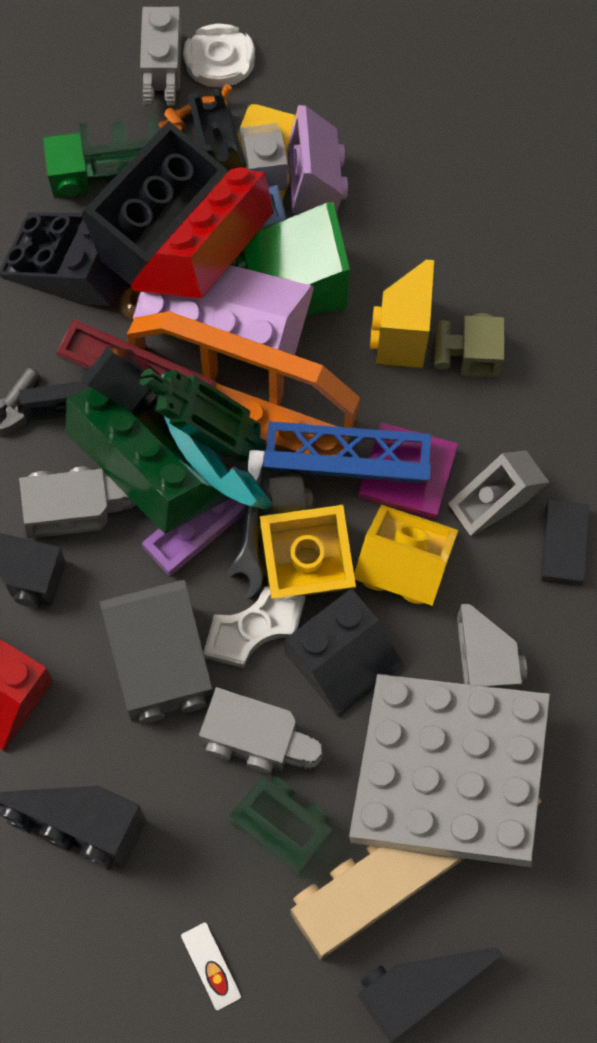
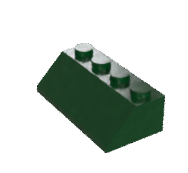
M91 387L67 398L66 433L164 534L230 499V497L209 484L191 466L177 446L173 436L146 409L143 412H131Z

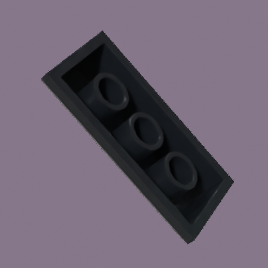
M168 121L82 212V217L100 261L131 285L154 254L224 178L228 170L172 122Z

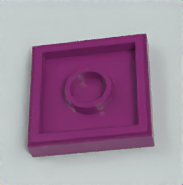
M383 422L380 423L378 429L419 433ZM431 436L429 458L431 468L430 480L427 484L363 479L358 498L436 520L458 443ZM383 440L389 448L397 442ZM376 441L374 442L369 459H377L385 452ZM404 442L393 453L400 461L420 463L422 443ZM387 456L384 460L392 459L389 456Z

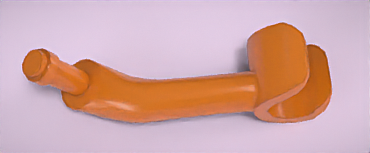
M229 84L224 85L222 88L226 106V98L232 91V87ZM214 96L202 97L205 104L215 101ZM190 103L178 110L169 107L165 111L167 120L160 122L159 127L162 128L170 121L183 132L185 123L182 118L192 114Z

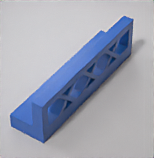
M269 421L264 469L265 471L427 484L430 480L431 464H429L431 434ZM276 431L294 433L304 445L295 453L275 451ZM301 433L315 434V436L307 441ZM327 435L334 436L344 449L336 456L319 455L312 445L322 436ZM342 437H352L356 439L348 445ZM364 438L374 439L385 452L377 459L359 458L352 448ZM383 440L397 442L389 448ZM404 442L422 443L420 463L400 461L393 451ZM308 449L311 454H305L303 452H305ZM346 453H349V454L351 455V457H343V456H344ZM387 456H389L392 460H384V459H385Z

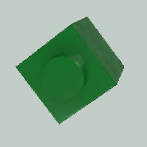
M81 133L43 137L47 174L53 197H73L79 193L90 192Z

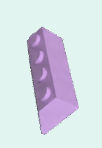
M230 265L202 299L140 292L133 319L135 317L170 311L295 355L314 287Z

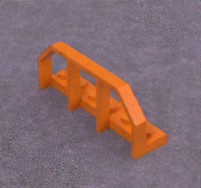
M170 311L135 317L127 333L128 343L143 350L147 347L145 337L159 334H168L199 345L203 376L215 381L219 372L217 352L269 370V402L217 384L216 387L217 390L251 411L249 417L260 423V437L265 442H267L269 421L335 426L280 406L284 396V376L312 385L345 413L344 427L355 428L358 422L360 397L327 368L318 363ZM276 431L275 448L277 451L295 453L304 445L294 433ZM301 433L307 441L315 436V434ZM327 435L322 436L312 445L319 455L336 456L344 449L334 436ZM342 437L348 444L351 437ZM308 449L305 452H303L305 454H311Z

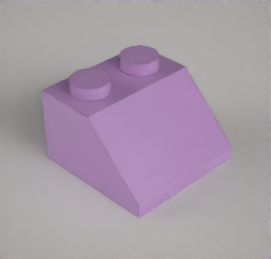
M298 105L287 146L292 214H301L329 202H334L337 214L341 200H346L348 194L347 177H341V167H343L345 160L344 144H338L336 127L307 106Z

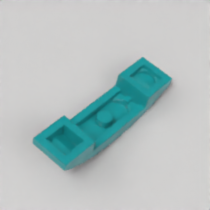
M165 417L168 428L184 457L215 489L240 503L267 510L273 505L249 472L234 468L228 471L214 450L169 424L170 419Z

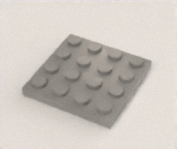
M377 674L349 834L350 842L531 867L550 694L477 685L470 687L468 684Z

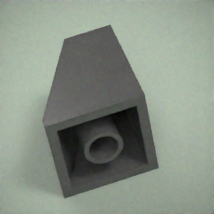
M185 580L99 601L131 721L139 720L140 723H151L163 719L165 712L180 708L182 712H193L207 706L206 702L212 700L213 690Z

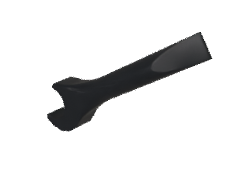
M249 450L247 472L253 476L263 490L265 451ZM245 504L242 540L237 556L228 570V576L236 578L241 574H246L250 579L251 585L250 590L244 597L252 600L259 597L267 585V573L263 566L259 549L261 508Z

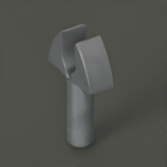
M27 368L6 398L0 399V415L7 412L6 419L0 424V436L8 435L27 423L24 414L19 413L18 410L21 404L19 390L33 388L40 378L39 373L35 369Z

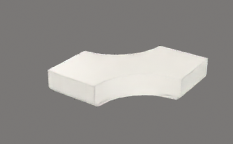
M265 586L259 599L247 610L234 615H214L203 652L204 658L244 668L250 655L260 645L273 639L287 638L298 629L306 596L271 600L270 587Z

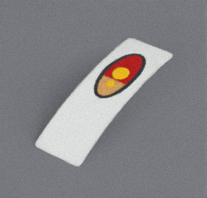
M202 923L183 933L181 937L215 1009L220 1010L240 999L241 995L207 924Z

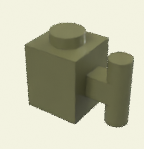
M478 313L473 316L465 315L460 335H451V323L449 321H437L435 323V368L441 370L450 368V356H460V376L499 377L504 362V317H493L487 313Z

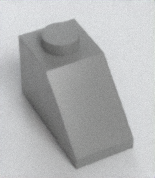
M271 123L240 127L239 132L246 168L249 171L265 172L268 187L278 185L280 191L287 190V159L282 132L278 125Z
M526 450L502 453L458 493L448 505L471 536L521 508L544 488L549 481Z
M461 604L457 615L464 684H468L470 687L477 685L519 690L522 681L527 680V663L524 655H518L517 642L471 604Z

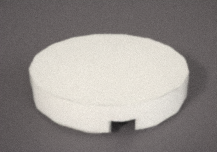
M212 24L198 29L196 35L191 40L189 36L184 44L183 61L187 73L196 82L208 87L223 88L226 84L230 86L236 85L247 78L254 68L255 47L251 37L247 33L246 36L240 33L239 28L229 24Z

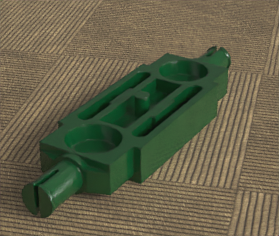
M150 368L141 374L140 377L144 379L139 380L140 384L157 393L158 398L155 411L170 419L169 424L222 456L226 458L232 457L239 462L249 460V450H266L267 442L263 441L260 437V423L249 417L251 411L196 375L185 376L179 371L174 370L165 372L164 377H162Z

